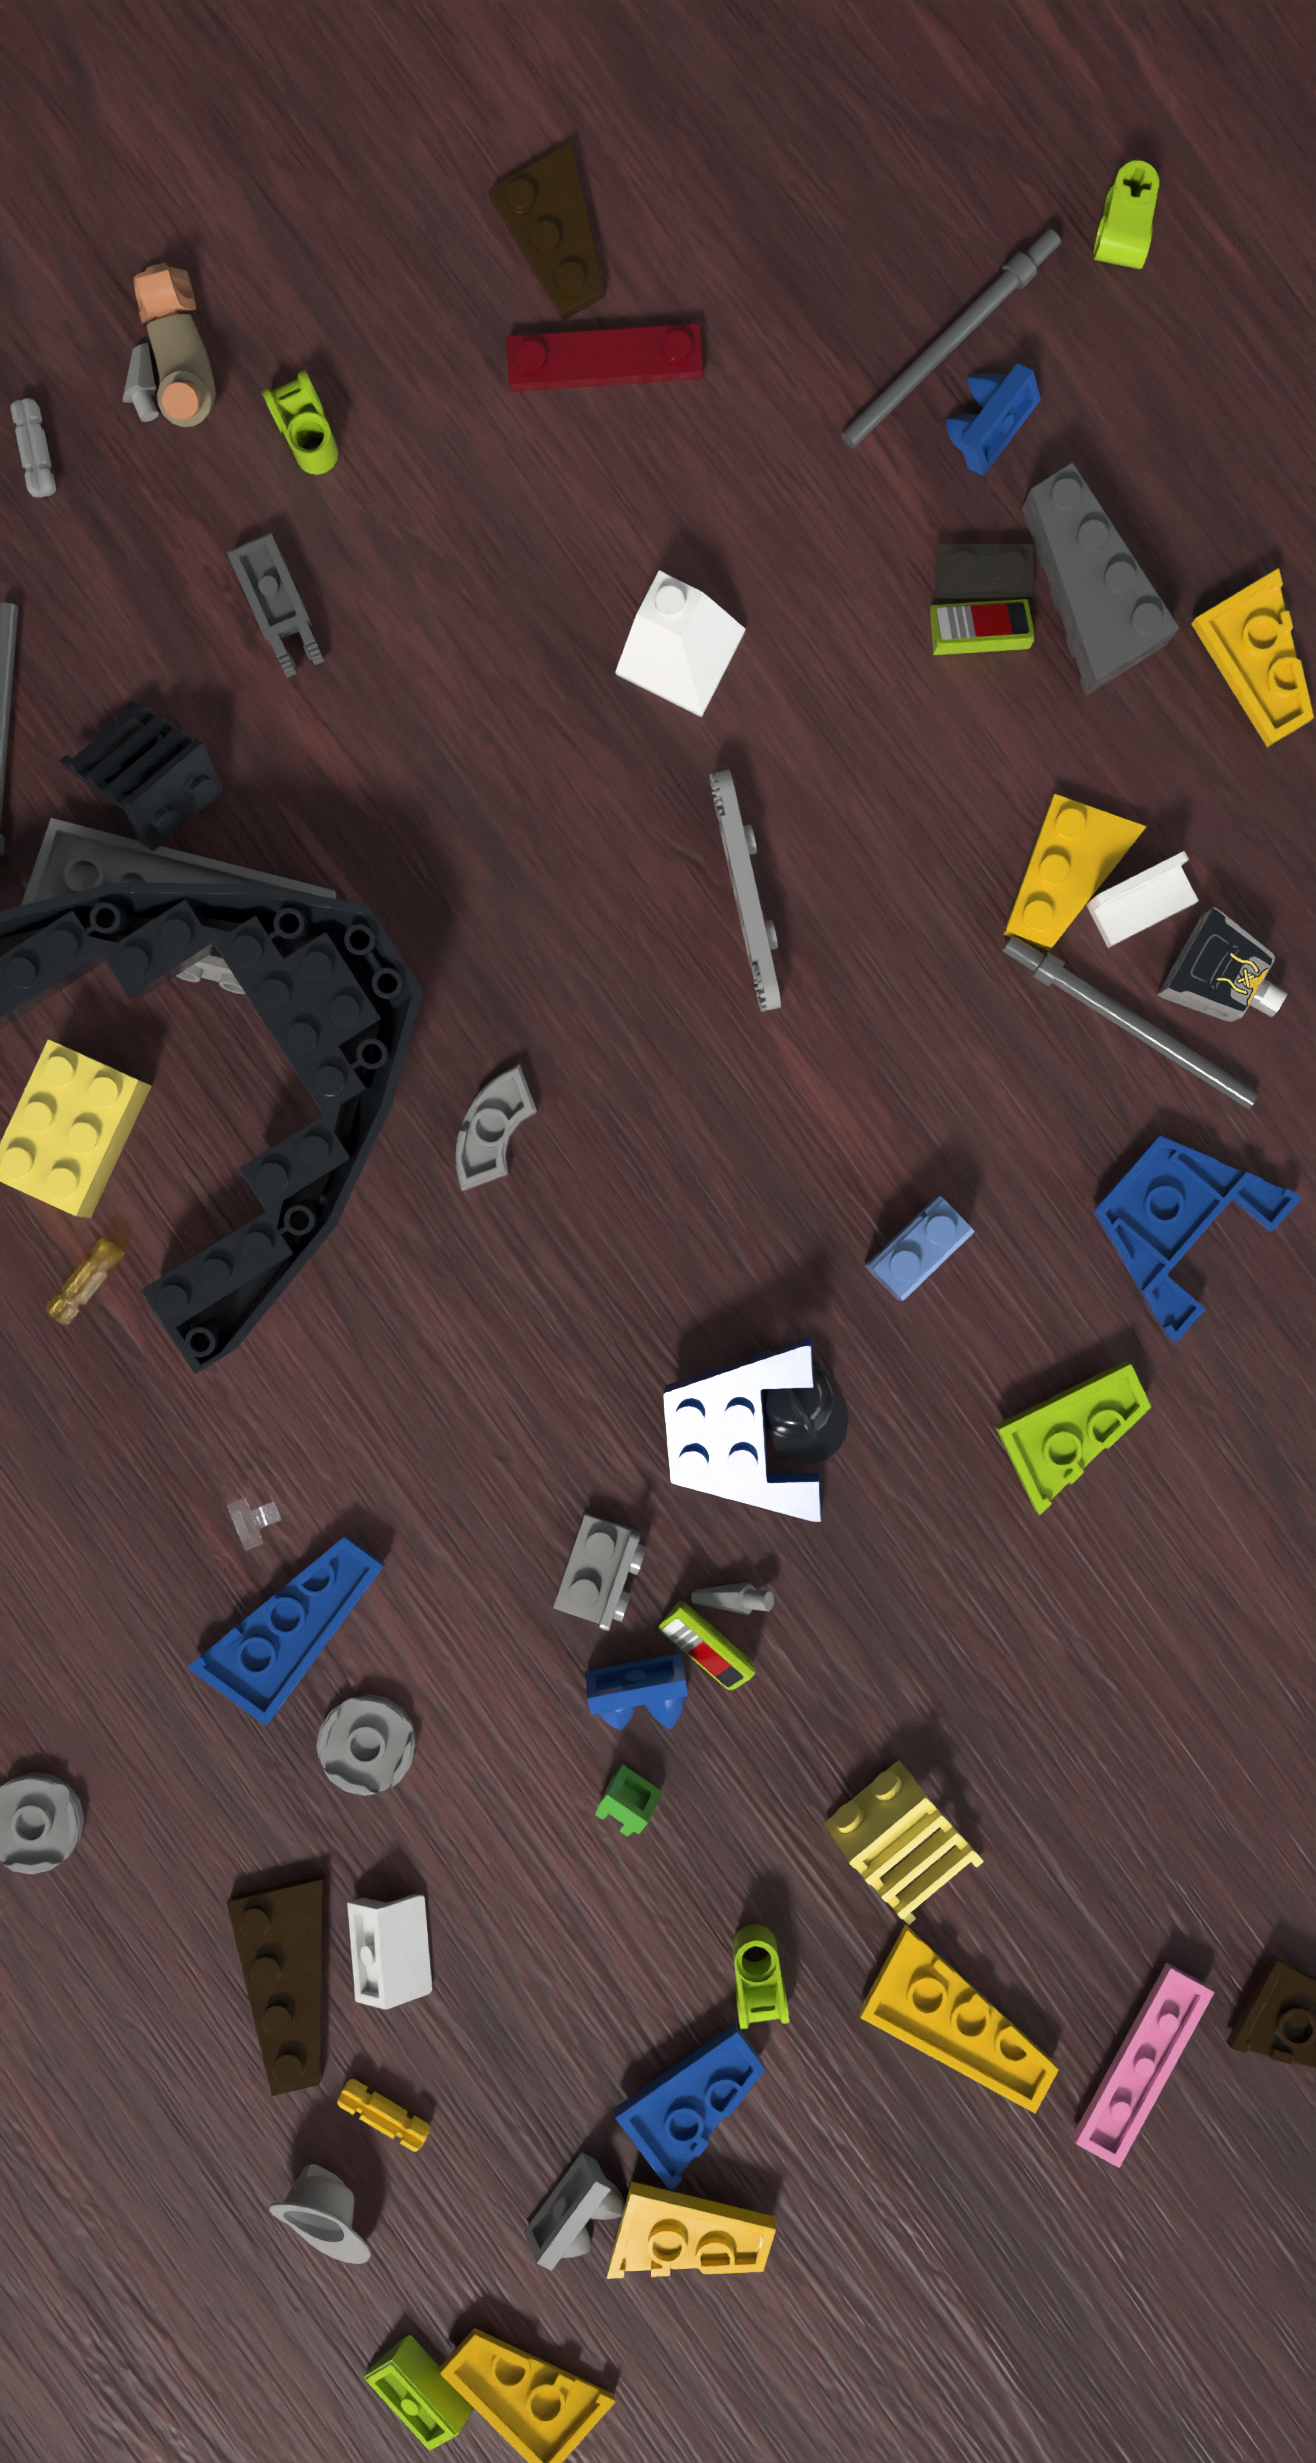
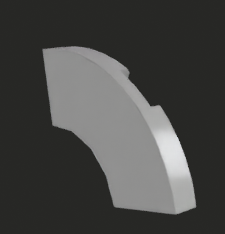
M520 1065L507 1070L486 1085L474 1099L464 1118L456 1145V1169L462 1191L509 1174L506 1153L510 1137L522 1121L537 1113Z

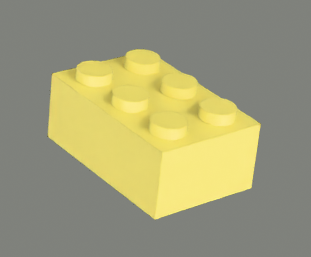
M48 1039L0 1142V1182L74 1216L91 1218L152 1085Z

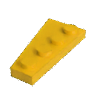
M905 1924L859 2010L860 2018L1036 2114L1059 2071L1056 2063Z

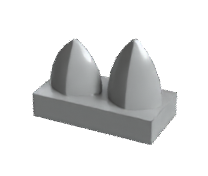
M583 2152L575 2160L524 2231L536 2263L551 2271L561 2258H573L591 2251L590 2237L585 2228V2224L589 2219L609 2220L620 2218L625 2207L623 2195L612 2182L605 2178L597 2160Z

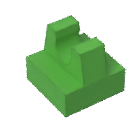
M622 1764L613 1775L595 1815L602 1820L608 1814L623 1823L620 1832L627 1837L633 1832L640 1834L649 1823L663 1792Z

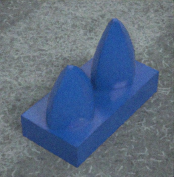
M1018 363L1009 375L1003 373H982L969 376L967 379L969 389L975 400L983 407L982 411L979 414H961L946 420L949 438L954 446L963 452L968 469L983 477L1041 400L1033 370Z
M681 1653L585 1671L590 1714H598L603 1721L620 1731L631 1720L636 1706L645 1705L660 1724L671 1730L683 1712L685 1697L689 1696Z

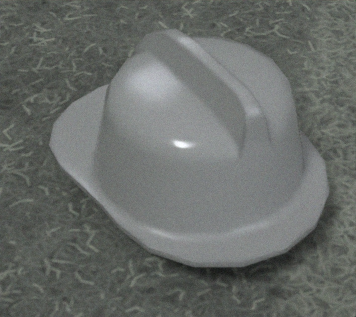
M316 2164L307 2165L303 2169L300 2177L296 2179L290 2188L284 2202L272 2203L269 2208L273 2216L287 2223L317 2250L334 2259L346 2263L361 2264L367 2262L371 2256L369 2246L352 2229L355 2202L352 2191L335 2174Z

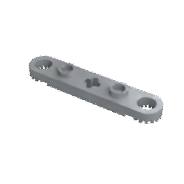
M726 769L710 773L712 795H715L713 802L715 803L717 818L720 821L719 829L748 961L752 969L753 982L758 984L754 986L755 991H758L756 992L761 1012L781 1008L779 987L770 951L778 948L777 936L772 919L767 921L763 919L750 855L757 853L753 828L751 824L745 826L742 824L730 770Z

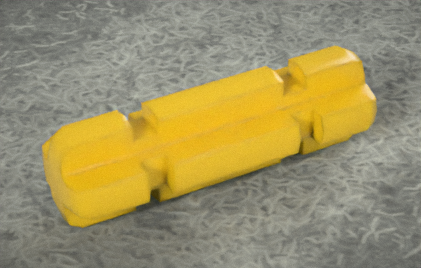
M350 2079L338 2097L337 2104L339 2107L352 2115L355 2111L361 2114L359 2119L392 2139L395 2136L400 2137V2144L417 2152L429 2135V2124L415 2115L410 2119L406 2116L408 2111L375 2091L372 2095L367 2093V2086L355 2079Z

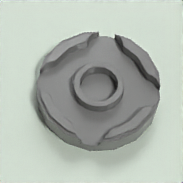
M364 1694L349 1697L332 1709L320 1727L316 1747L318 1758L320 1757L321 1764L324 1767L323 1771L331 1782L346 1792L366 1796L385 1791L401 1781L413 1762L417 1743L414 1726L403 1708L386 1697Z
M31 1772L15 1776L0 1787V1860L4 1862L2 1865L14 1872L36 1874L52 1870L72 1854L82 1836L84 1816L81 1802L70 1785L54 1775Z

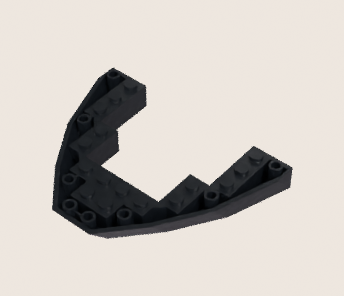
M112 883L0 911V1029L104 962L107 963L128 997H144L218 950L323 1114L314 1122L239 1168L266 1212L140 1290L193 1373L197 1374L238 1348L336 1228L391 1110L424 991L369 904L251 884Z

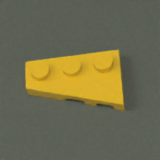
M1054 794L1050 800L1003 934L1009 937L1015 935L1026 943L1050 950L1147 826Z
M631 2182L608 2263L607 2279L624 2278L625 2271L651 2270V2277L670 2276V2269L698 2268L703 2274L763 2272L776 2231V2217Z
M476 2328L468 2334L439 2367L440 2375L528 2463H562L616 2402L613 2393Z

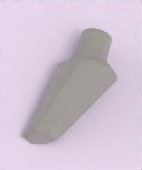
M143 343L133 348L122 400L123 402L133 403L140 420L148 422L157 418L159 413L151 397L155 394L157 387L154 382L148 343Z
M745 1582L697 1589L692 1592V1603L749 1615L752 1610L770 1611L774 1604V1596L771 1591L756 1590L750 1583Z

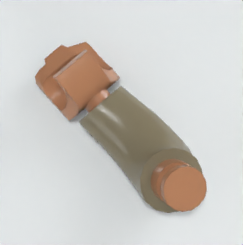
M164 262L149 266L145 272L134 276V289L139 307L138 313L142 324L149 322L146 328L160 378L157 392L158 406L163 416L172 424L180 427H193L203 422L212 411L216 397L214 378L205 346L190 314H181L196 310L194 292L187 270L169 267Z

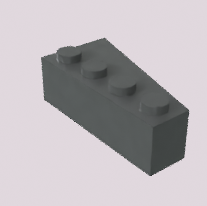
M1073 462L1031 488L1022 507V512L1041 568L1045 569L1052 590L1050 595L1056 611L1059 610L1067 634L1066 642L1071 656L1075 657L1081 675L1080 683L1084 695L1087 696L1166 646L1179 630V626Z

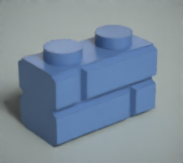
M941 1196L933 1198L884 1246L885 1248L875 1254L864 1266L898 1301H904L975 1231Z

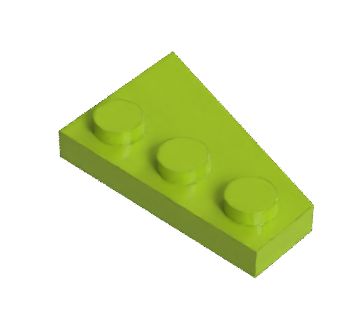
M1124 1361L994 1426L1035 1512L1040 1516L1052 1504L1050 1500L1068 1483L1072 1485L1084 1473L1083 1469L1104 1448L1109 1449L1151 1408V1405L1132 1364Z

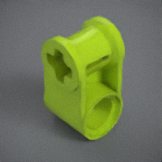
M1131 161L1119 170L1114 185L1108 191L1105 199L1103 216L1094 245L1093 260L1142 269L1151 243L1153 232L1152 220L1159 189V176L1149 163Z
M306 371L298 372V379L271 391L269 388L260 390L280 433L283 432L300 467L309 474L316 475L327 473L338 461V447L324 416V409ZM310 439H323L321 445L315 449L308 450L303 448Z
M759 1924L744 1926L736 1933L733 1939V1957L737 1981L735 1983L740 2030L748 2029L749 2023L779 2019L782 2024L790 2023L784 1977H781L774 1935L768 1928ZM754 1946L762 1947L768 1951L767 1956L758 1962H751L745 1959L743 1954Z

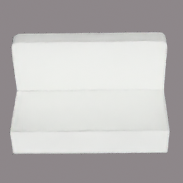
M1185 851L1098 894L1086 905L1108 948L1199 901L1181 867L1189 860Z
M413 1894L388 1903L367 1898L348 1902L355 2002L387 2010L430 1994L432 1991L424 1896Z

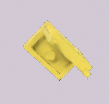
M899 1760L885 1772L879 1774L870 1785L847 1804L841 1806L824 1823L849 1864L861 1873L865 1881L875 1888L881 1898L886 1903L888 1902L901 1919H904L908 1925L916 1919L912 1911L967 1864L972 1862L977 1868L984 1862L979 1854L931 1802L908 1769ZM939 1827L941 1828V1829H940L939 1831H937L932 1837H930L926 1842H924L919 1848H917L913 1853H911L906 1859H904L900 1864H898L893 1870H891L887 1875H885L882 1879H880V1877H881L882 1875H884L889 1869H891L895 1864H897L902 1858H904L908 1853H910L914 1848H916L921 1842H923L927 1837H929L934 1831H936ZM956 1844V1847H954L943 1858H941L937 1863H935L930 1869H928L911 1885H909L905 1890H903L898 1896H896L897 1893H899L904 1887H906L910 1882H912L917 1876H919L923 1871H925L930 1865H932L936 1860H938L943 1854H945L949 1849H951Z

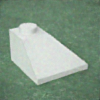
M658 571L637 612L615 673L702 717L746 629L705 593Z

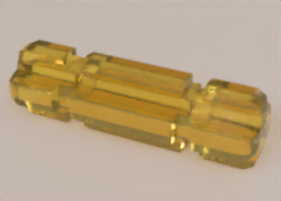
M102 1238L90 1251L92 1257L90 1259L85 1258L62 1286L61 1290L63 1293L59 1294V1296L55 1295L47 1305L46 1312L58 1323L63 1325L71 1323L80 1311L78 1306L80 1304L85 1305L109 1275L106 1270L111 1267L114 1268L123 1257V1250L110 1239Z

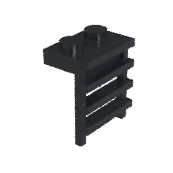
M131 700L124 706L127 711L125 715L76 756L71 758L65 755L59 761L64 769L122 808L140 842L152 851H155L222 793L224 788L201 741L198 739L192 741L186 736L183 729L178 726L172 728L160 714L154 716L149 712L145 704L142 702L136 704Z

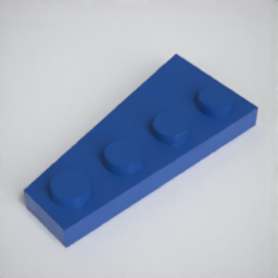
M348 1535L344 1536L187 1668L267 1726L386 1563Z

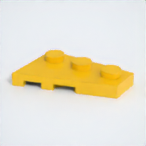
M1279 568L1196 617L1191 623L1267 747L1309 723L1314 718L1302 663L1296 657L1291 630L1293 625L1290 612L1285 610L1280 589L1283 583Z

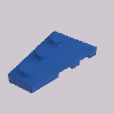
M734 2023L614 2108L615 2119L669 2191L673 2192L682 2180L681 2173L694 2156L699 2158L709 2144L708 2138L722 2119L730 2117L765 2071L763 2060L736 2023Z

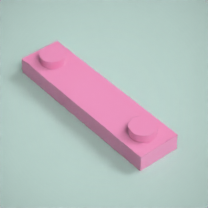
M1166 1962L1072 2135L1077 2145L1120 2168L1215 1993L1210 1986Z

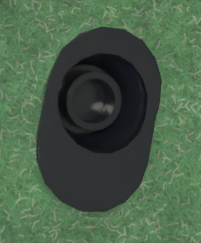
M814 1359L813 1388L762 1389L764 1425L780 1451L798 1463L815 1464L829 1459L841 1448L847 1436L848 1420L844 1407L824 1371Z

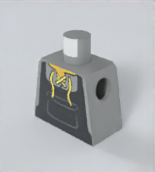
M1213 907L1199 919L1157 995L1163 999L1213 1017L1233 1022L1242 1018L1249 1005L1273 1017L1282 1006L1287 996V991L1265 979L1275 961L1274 954L1223 912Z

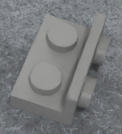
M585 1513L553 1608L600 1624L599 1628L609 1631L612 1619L622 1622L631 1593L622 1591L628 1572L638 1575L647 1548L638 1544L641 1532Z

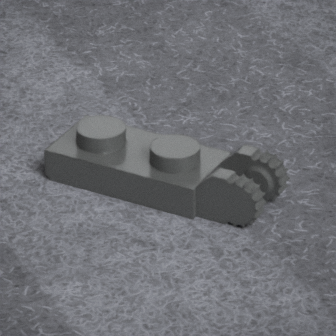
M267 533L226 551L268 645H272L286 677L295 675L297 672L291 653L287 651L282 639L294 633H300L304 642L305 652L314 665L324 662V658L310 629V626H313L272 533Z

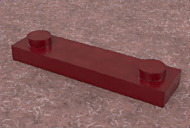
M700 323L506 336L510 392L703 379Z

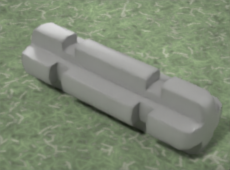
M26 398L14 401L10 408L13 423L17 425L15 432L22 466L26 468L24 476L27 490L35 498L51 496L56 491L54 475L50 473L52 466L44 429H41L42 418L40 408L34 399Z

